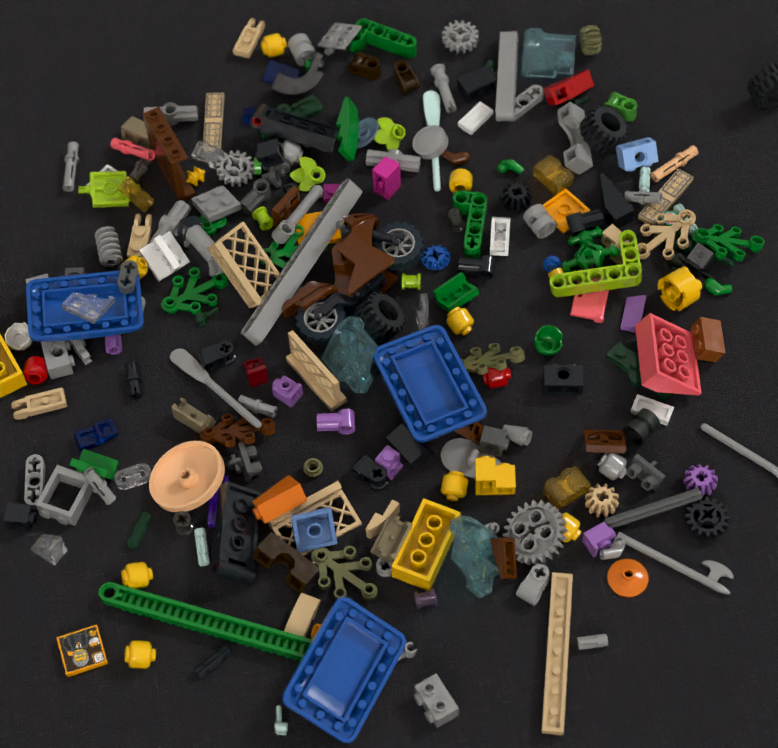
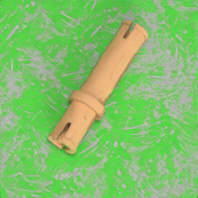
M691 145L682 153L678 152L673 159L650 173L652 180L657 183L678 167L685 166L687 161L699 154L698 149Z

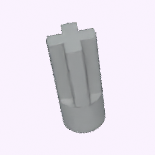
M607 634L577 637L578 649L608 646Z

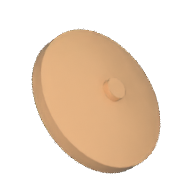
M189 441L173 447L158 460L151 472L149 479L151 496L161 508L170 512H186L203 505L216 493L222 483L225 472L223 458L214 446L203 441Z

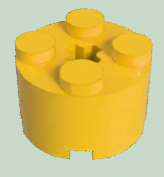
M684 266L661 278L658 281V290L661 289L663 295L660 297L669 309L681 311L699 300L702 283L695 279L689 269Z

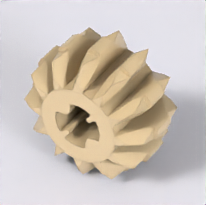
M597 483L595 488H589V493L585 494V506L589 508L590 514L596 512L597 518L600 514H603L606 518L608 513H615V508L619 505L618 493H614V487L608 489L607 484L601 487Z

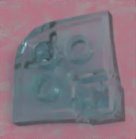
M541 28L526 30L524 34L521 76L556 78V73L573 74L576 35L548 34L543 32Z
M349 316L335 329L321 359L339 381H345L354 393H367L374 379L371 375V364L378 345L363 329L365 323L359 317Z
M458 516L452 519L450 524V531L454 534L451 559L467 578L466 588L478 598H482L492 593L493 579L499 575L491 546V539L498 537L479 521L468 516Z

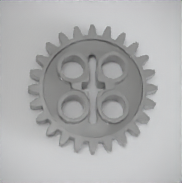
M532 500L531 506L525 502L524 509L518 506V513L511 512L513 519L507 518L510 525L504 526L508 532L503 534L505 538L515 539L516 559L520 563H526L528 566H530L531 562L534 565L538 564L539 560L546 564L547 557L553 560L552 553L559 554L557 548L564 547L560 543L561 540H567L563 533L568 532L563 527L567 524L562 519L564 515L555 506L553 507L549 502L545 504L542 500H540L539 504ZM525 528L524 532L520 534L521 529ZM551 532L550 536L545 538L546 534ZM534 543L533 548L529 550L530 545Z

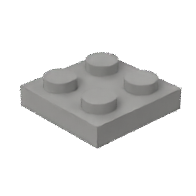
M223 185L192 198V204L209 223L241 210V204Z

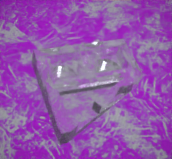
M72 293L62 303V309L95 324L115 303V297L109 296L108 299L97 298V295Z

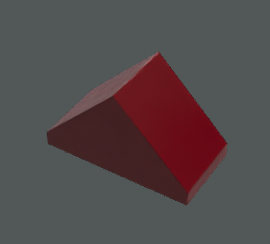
M260 357L242 362L250 388L269 382L266 365Z

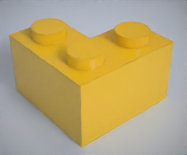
M490 456L475 458V495H515V465H510L509 463L496 465L495 458Z

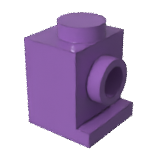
M285 375L281 379H275L272 384L273 396L291 408L303 395L302 384H297Z
M388 445L375 458V462L385 468L386 477L390 480L403 468V464L400 462V453Z
M602 522L584 532L582 542L591 555L595 557L598 550L607 549L611 545L612 539L616 537V534L610 526L608 527L605 522Z

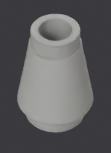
M505 424L502 429L507 431L506 438L520 446H527L531 441L532 431L528 427Z

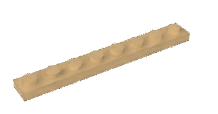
M552 572L542 733L563 735L573 574Z

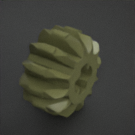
M592 25L583 27L579 35L582 52L585 55L599 53L602 46L600 29Z

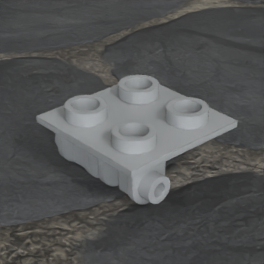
M334 23L320 41L318 47H324V52L327 55L333 54L335 49L345 50L362 26Z

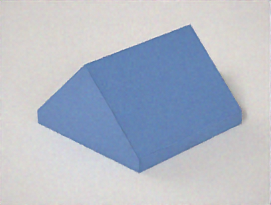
M331 507L291 516V528L296 548L300 553L337 544Z

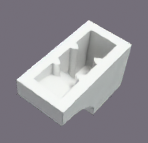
M492 217L490 255L508 256L510 218Z

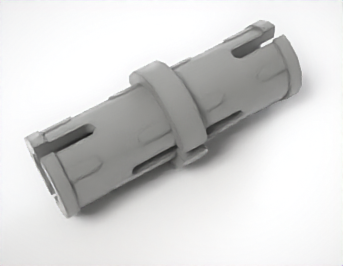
M641 190L640 192L626 191L624 199L627 203L635 202L641 205L646 203L661 204L663 195L661 192H647L646 190Z
M241 395L238 399V402L245 409L251 410L253 414L257 415L259 413L271 418L276 416V406L263 403L260 399L254 400L245 397L244 395Z
M92 467L83 472L82 476L92 486L93 492L98 493L106 505L115 501L116 495L113 494L108 488L107 482L101 479Z

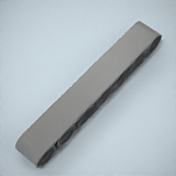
M518 31L500 32L496 121L515 120Z

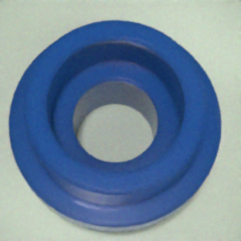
M548 256L543 261L542 266L545 271L550 273L556 268H561V262L556 256Z

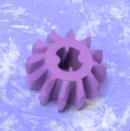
M700 463L697 465V468L691 465L684 474L683 485H686V492L698 488L702 497H704V494L710 496L717 487L718 478L714 476L715 470H708V465L704 468Z

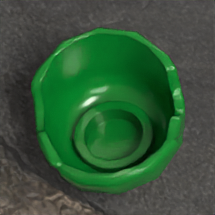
M551 325L542 326L534 337V346L537 352L546 356L556 355L563 345L562 332L557 327Z

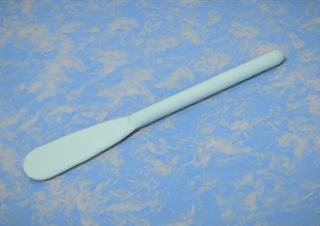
M427 91L423 94L427 125L439 126L440 96L435 91ZM439 156L432 159L433 186L436 192L441 189Z

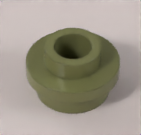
M310 458L304 463V473L309 477H317L323 472V464L316 458ZM312 467L317 468L316 470H310Z

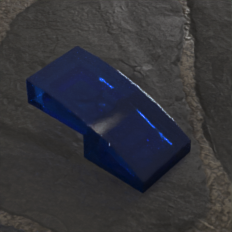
M112 418L94 422L93 427L74 432V437L80 451L96 447L118 436V431Z

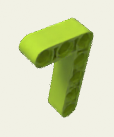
M624 230L619 235L622 264L555 274L550 278L549 282L552 295L555 297H565L639 285L642 281V268L635 233L631 230ZM631 273H636L637 275H636V276H631L630 274H631ZM618 276V278L612 279L611 277ZM595 278L600 279L597 282L592 281ZM576 281L581 282L580 284H573ZM557 284L562 285L561 287H555Z

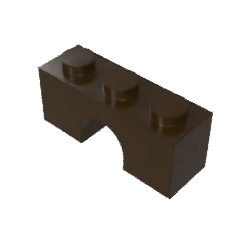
M272 532L261 542L253 555V558L268 570L276 563L285 564L290 570L285 583L300 594L315 579L320 569L313 561L305 558L297 549L292 548L280 536H276Z

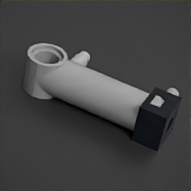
M193 215L181 219L177 233L184 240V247H189L191 243L208 262L209 275L211 277L224 273L207 249L208 246L215 242L201 228L202 222L199 218Z

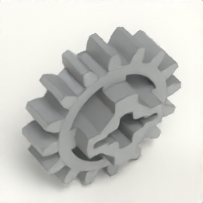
M457 20L455 24L449 23V27L445 26L444 31H442V43L445 44V48L450 47L451 52L456 50V53L460 51L466 53V49L472 51V47H476L479 41L476 26H471V22L464 24V20L461 23H458Z
M230 150L229 155L223 153V158H218L216 174L219 175L220 181L224 180L225 185L230 182L231 187H234L235 183L240 187L241 182L247 184V179L252 180L254 162L251 160V156L246 157V152L240 154L239 150L236 153Z

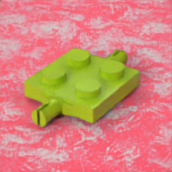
M126 171L90 172L89 186H78L79 194H90L92 208L129 206V192H140V184H129Z

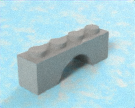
M569 102L557 110L559 125L567 133L571 148L564 151L563 155L565 167L580 175L593 166L590 147L583 140L579 130L580 123L585 118L584 110Z

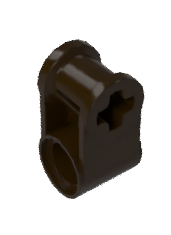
M356 52L353 61L347 65L351 73L370 80H377L381 76L379 59L362 52Z
M405 60L397 61L394 64V79L399 85L402 94H406L407 91L414 88L419 89V80L409 63Z

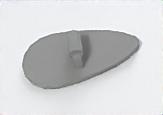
M464 438L452 439L443 446L441 451V462L446 469L464 473V476L475 479V458L490 456L495 458L496 465L501 464L495 456L480 453L478 444Z

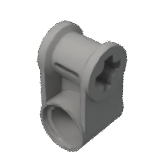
M543 564L534 565L525 580L520 584L516 596L535 606L548 585V567Z

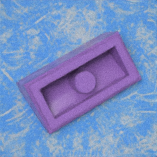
M646 295L627 297L620 330L636 333L635 325L642 320Z

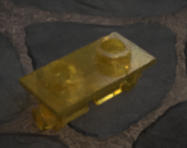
M128 176L117 188L143 213L155 202L153 197H150Z

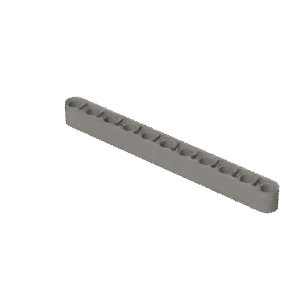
M349 178L344 180L243 327L241 334L255 346L264 340L281 315L285 301L293 297L338 230L336 223L344 221L343 216L348 215L362 194V190Z

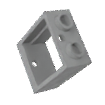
M57 465L36 503L39 514L46 519L54 518L63 525L71 524L75 526L93 493L92 486L82 476L83 473ZM60 481L81 488L69 511L48 504Z

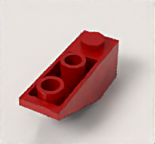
M587 69L542 89L547 104L558 105L593 87L594 83L590 71Z

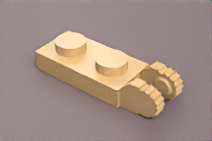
M251 18L233 49L234 55L250 58L264 30V21H260L257 28H254L255 19Z
M135 214L127 252L128 258L133 255L142 257L138 251L150 242L152 215L147 214L145 226H140L141 215Z
M62 387L29 395L11 403L12 408L17 410L13 413L16 420L68 407Z

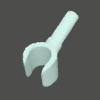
M276 706L275 733L286 736L288 723L282 722L281 706Z

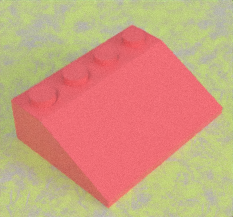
M649 313L635 325L642 386L655 392L699 396L702 392L691 332Z

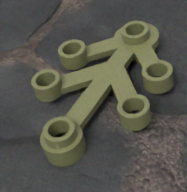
M492 343L488 346L489 351L483 356L481 348L475 347L470 349V355L466 359H461L468 373L474 372L483 375L488 372V367L495 368L496 370L506 369L507 363L505 359H510L512 363L522 362L525 360V354L521 347L516 346L512 347L509 353L494 356L501 350L499 343Z
M347 546L344 550L332 552L322 547L312 552L311 559L320 568L318 585L321 589L326 590L331 585L330 578L327 576V567L334 571L336 588L334 590V597L336 600L341 597H347L343 586V578L361 590L362 598L365 601H373L377 598L378 591L374 584H366L349 572L356 570L369 571L372 568L370 558L363 557L358 562L342 564L334 561L342 558L354 559L356 557V549L353 546ZM348 551L354 552L352 555L346 554ZM321 554L325 555L322 559L318 558ZM364 562H368V563H369L368 566H363L362 564H363ZM323 580L328 581L326 585L321 584ZM371 588L373 591L368 593L366 589ZM338 592H343L344 595H343V596H337V593H338Z

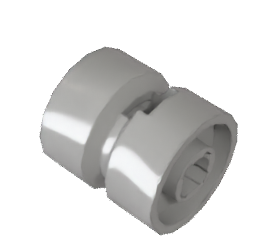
M299 33L289 39L288 47L298 65L304 66L306 59L313 60L316 51L306 34Z
M542 204L531 206L523 215L524 221L540 239L549 236L557 227V223L548 215Z

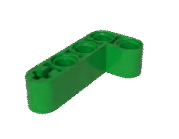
M360 19L356 22L355 25L362 26V28L349 43V50L351 52H361L367 44H370L404 58L410 59L416 56L417 41L415 37L368 19Z
M457 191L453 195V210L457 214L468 215L464 239V257L479 258L487 213V197L479 192Z

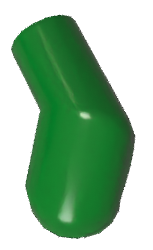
M513 159L502 160L497 166V170L500 173L513 170L518 175L525 169Z
M712 278L705 280L706 289L713 295L732 293L731 284L721 285Z

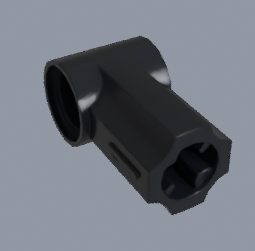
M599 209L586 213L577 212L565 217L571 235L580 233L588 228L600 226L603 224L604 219Z
M488 255L481 256L480 259L460 256L458 273L473 274L483 280H490L494 276L496 260Z

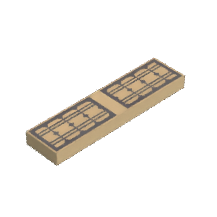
M206 93L204 152L221 151L224 93Z
M678 168L659 190L663 195L662 203H648L638 215V219L650 226H655V216L658 213L666 212L691 184L693 176Z

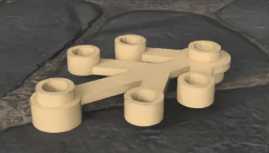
M688 209L682 210L679 215L658 213L655 216L658 225H664L666 222L675 223L671 226H650L649 224H644L640 228L642 235L646 237L652 233H660L648 244H637L640 259L648 258L650 251L666 240L663 256L666 260H671L675 256L673 250L675 232L681 228V237L677 240L678 246L681 249L688 248L689 227L695 223L696 216L694 212Z

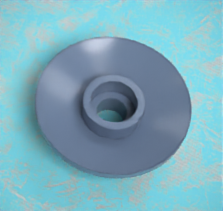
M365 118L359 122L357 148L369 144L377 134L378 122L374 118Z

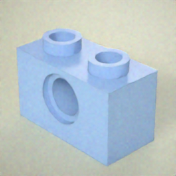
M650 137L616 146L618 165L625 171H633L636 167L640 166L649 167L653 165L652 163L658 162L656 141ZM640 152L639 157L635 159V155Z

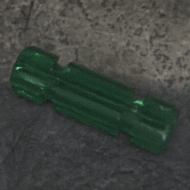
M147 512L140 514V520L137 521L131 533L132 536L127 541L129 548L137 549L140 543L139 540L142 539L148 527L147 524L152 519L151 514Z

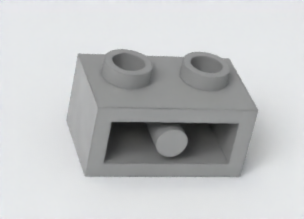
M437 673L415 685L414 699L419 706L422 705L426 710L424 714L430 724L434 723L436 728L459 716L458 706Z

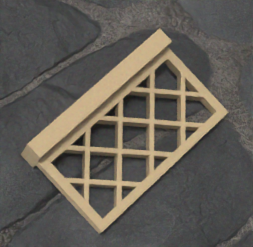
M244 221L207 247L249 309L258 306L269 291L268 287L271 288L272 284H269V275H274L277 279L280 273ZM240 228L245 233L244 240L237 238V230ZM224 240L232 241L231 250L225 248L222 243ZM236 242L244 243L243 252L235 251ZM248 244L253 245L256 249L255 255L247 253ZM235 254L243 256L242 265H238L235 262ZM247 257L255 259L254 268L246 266ZM259 260H264L266 270L258 269ZM246 270L254 271L253 281L246 278ZM258 272L265 274V283L257 282ZM256 285L264 286V294L262 296H259L256 292Z
M293 330L290 331L288 337L291 354L286 356V361L328 409L333 412L347 402V398L340 391L339 381Z
M338 481L307 497V502L268 522L270 529L275 535L280 536L284 542L288 541L290 546L291 542L295 543L293 532L290 538L281 536L278 530L283 527L291 528V516L314 511L318 508L331 507L332 511L341 513L339 523L334 522V526H338L336 538L362 525ZM341 497L344 502L343 509L331 507L333 500ZM344 514L352 516L355 520L351 525L341 523ZM315 549L301 552L300 554L305 556L313 552Z

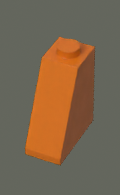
M288 475L252 501L255 507L252 511L257 520L261 519L266 524L308 500L300 483Z

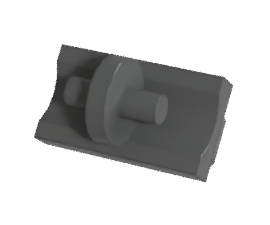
M285 162L268 168H264L262 165L265 172L269 171L262 174V179L267 180L269 185L274 184L276 188L281 187V176H285L290 171V164Z
M244 442L238 443L239 449L236 451V454L231 455L232 460L227 465L228 469L235 470L236 474L242 472L245 483L251 482L253 476L262 473V466L259 461L250 463V459L257 457L255 446H245Z
M638 454L634 456L626 472V475L631 479L638 477L646 491L651 489L656 491L665 478V475L656 469L658 465L656 461L650 464Z

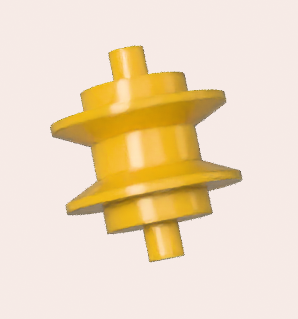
M194 166L193 172L187 171L186 182L198 186L197 181L204 182L205 170Z

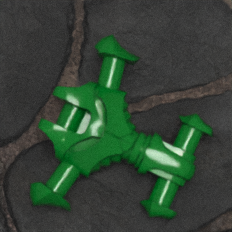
M598 226L591 231L583 230L577 236H569V245L575 246L574 244L579 243L581 247L575 253L574 259L568 262L564 259L561 268L564 273L571 272L570 269L576 265L584 270L590 269L589 266L593 264L600 268L602 267L605 255L612 254L615 258L620 254V250L614 243H611L610 247L607 248L594 244L592 238L602 236L603 232Z

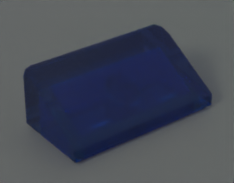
M270 60L263 80L273 83L278 73L290 78H300L301 71Z

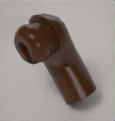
M446 150L443 153V158L454 165H460L470 159V154L468 152L453 154Z

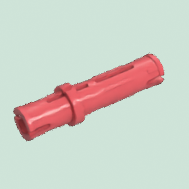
M118 138L111 140L110 145L112 149L119 150L123 154H132L148 161H152L155 158V151L132 144L129 140L123 141Z

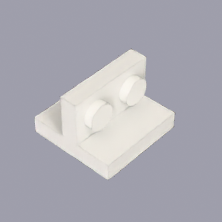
M170 231L163 236H157L150 244L138 251L146 260L148 267L158 282L190 263Z

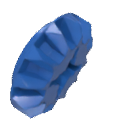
M432 244L429 248L425 247L421 261L430 270H441L449 264L450 253L446 247L443 248L440 244L438 246ZM434 253L438 256V261L433 257Z

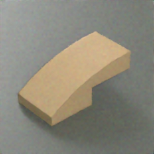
M392 500L383 516L375 512L366 527L367 538L371 539L380 533L387 517L399 514L400 507L398 502Z
M301 593L284 631L306 637L310 623L316 615L321 600Z

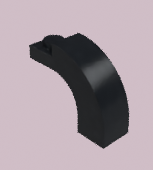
M317 52L314 55L309 70L303 77L290 78L278 73L270 91L281 96L294 97L311 90L323 75V73L317 71V69L321 70L324 60H321L323 54Z

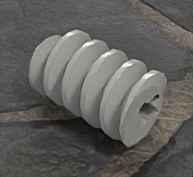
M102 227L98 229L94 236L100 263L105 267L119 266L122 264L123 258L121 257L120 243L115 228Z

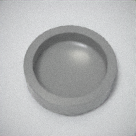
M426 126L415 135L412 143L413 149L422 159L436 158L447 148L448 136L440 126Z

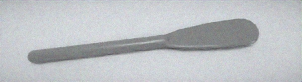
M179 348L171 352L170 360L196 380L206 384L255 428L262 426V423L215 383L207 371L203 370L201 364L186 350Z
M701 424L702 431L772 472L778 478V467L708 424Z

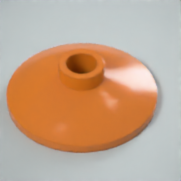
M621 559L613 563L609 568L607 581L609 587L616 594L622 597H635L646 589L648 573L641 563L632 559ZM625 573H630L632 576L626 577Z

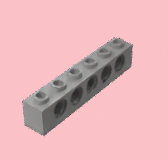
M43 274L26 279V283L28 284L29 281L49 277L48 274ZM69 340L41 341L51 380L74 374L72 366H75L73 355L68 353L71 350Z

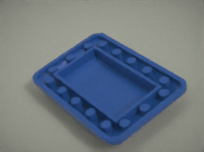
M120 271L51 277L29 281L26 286L29 337L33 341H66L112 336L140 330L144 325L139 274L136 287L129 294H123L118 289Z
M433 325L375 348L373 352L375 363L403 420L416 441L427 442L485 418L487 414L486 406L443 327Z
M347 597L337 599L282 695L284 705L340 742L350 743L354 741L405 648V636Z

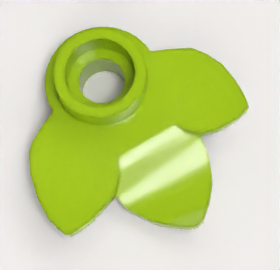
M379 118L377 122L380 129L377 131L374 140L378 144H386L387 150H397L399 142L405 136L404 127L394 124L390 118Z
M300 157L301 168L291 172L290 177L295 182L300 183V191L308 192L311 191V187L322 183L326 175L323 168L318 167L313 159ZM318 173L320 177L314 178V174Z

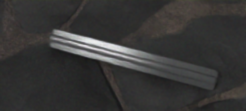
M696 488L605 518L604 522L613 529L701 500L702 495L700 490Z

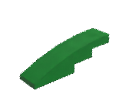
M347 96L344 98L336 126L340 127L337 138L341 144L338 151L349 162L354 161L357 149L359 117L357 107Z

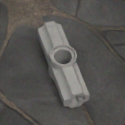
M170 102L164 104L163 107H159L170 126L176 125L180 121L198 120L197 105L177 106ZM145 107L144 112H147L157 107Z
M390 149L388 152L367 151L366 165L376 166L387 156L400 164V170L419 172L421 157L404 155L396 149Z
M182 200L176 201L168 215L162 216L158 230L150 240V243L157 236H163L169 231L173 236H178L180 220L186 218L191 210L186 202Z

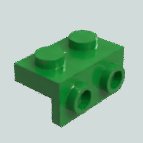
M460 272L433 290L437 305L450 312L454 308L461 307L466 302L471 301L479 294L477 287L468 283L464 273Z
M83 449L80 459L72 458L70 466L76 467L75 471L80 473L92 467L101 479L109 478L113 480L119 461Z

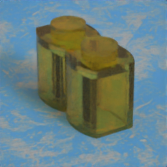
M551 155L533 167L535 178L544 184L554 195L573 185V173L561 166L560 161Z
M576 466L564 469L560 474L561 476L552 477L544 484L543 493L558 510L589 491L591 483Z

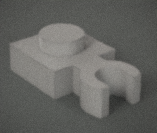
M83 339L69 340L70 345L79 358L82 359L85 365L91 363V356L84 348L86 346Z

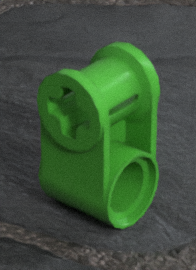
M612 92L609 95V100L603 104L606 107H611L613 110L615 109L623 116L622 118L626 122L636 119L637 102L634 99Z

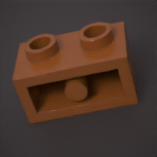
M700 317L691 326L695 357L699 360L716 363L726 354L721 321Z

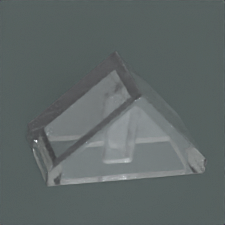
M43 534L30 548L34 553L54 566L67 552L60 536Z

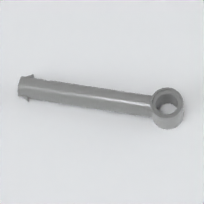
M320 185L311 187L309 194H307L288 219L282 221L272 232V238L275 242L284 244L295 232V226L316 200L322 197L323 188Z

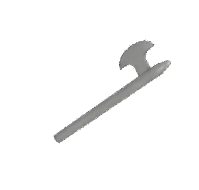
M621 532L617 534V536L625 539L626 545L717 592L730 594L726 587L718 583L719 578L722 576L733 579L732 572L723 564L711 560L703 561L702 564L710 569V574L706 577Z

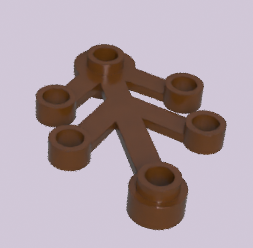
M227 413L222 415V421L215 427H207L203 432L201 431L200 439L209 444L219 442L224 444L225 447L235 446V438L243 441L245 444H253L256 441L253 431H261V434L268 436L276 432V426L271 418L263 419L260 428H255L253 425L243 426L248 421L242 415L241 419L234 423L233 415Z

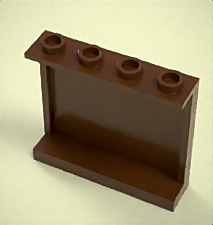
M157 107L142 113L150 148L155 151V160L178 201L182 200L185 202L196 197L194 189L190 182H186L187 177L179 165L180 162L187 160L188 156L161 109Z

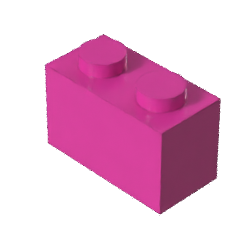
M385 156L372 170L373 190L388 200L401 187L400 164L396 160Z

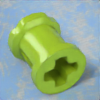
M259 207L252 213L253 219L258 221L262 231L273 227V218L267 214L265 207Z
M402 273V290H405V288L421 290V273L417 275Z

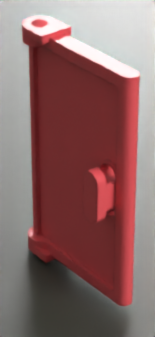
M595 278L592 281L597 282L600 279ZM609 290L574 295L570 315L603 323Z

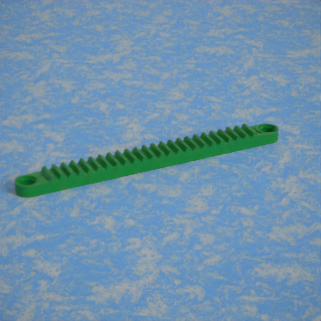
M113 582L104 583L99 589L100 599L106 605L120 608L123 611H129L132 614L137 613L139 616L144 615L146 618L158 619L170 625L175 624L177 627L182 626L185 629L189 628L192 631L206 633L209 636L213 635L216 638L221 637L223 640L237 642L240 645L245 644L247 647L252 646L254 649L259 648L271 654L276 653L278 656L290 657L295 661H301L313 640ZM107 590H115L113 597L106 598L104 596Z

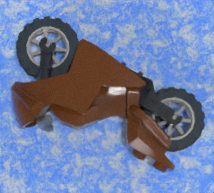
M360 213L344 215V223L342 221L336 223L337 228L340 229L341 239L332 248L335 283L331 285L310 281L304 287H300L291 299L285 301L282 307L285 318L296 315L297 329L300 336L307 343L311 342L315 346L317 344L326 346L328 343L333 344L336 339L339 340L342 337L341 334L346 330V318L354 317L357 306L373 292L384 294L397 281L398 277L387 271V268H390L392 271H395V269L404 271V269H411L413 265L419 263V259L422 258L424 252L423 237L414 225L411 224L410 226L407 222H394V224L389 223L385 228L382 227L377 231L379 219L373 214ZM408 240H410L412 244H405V243H406ZM316 325L317 328L314 330L310 327Z

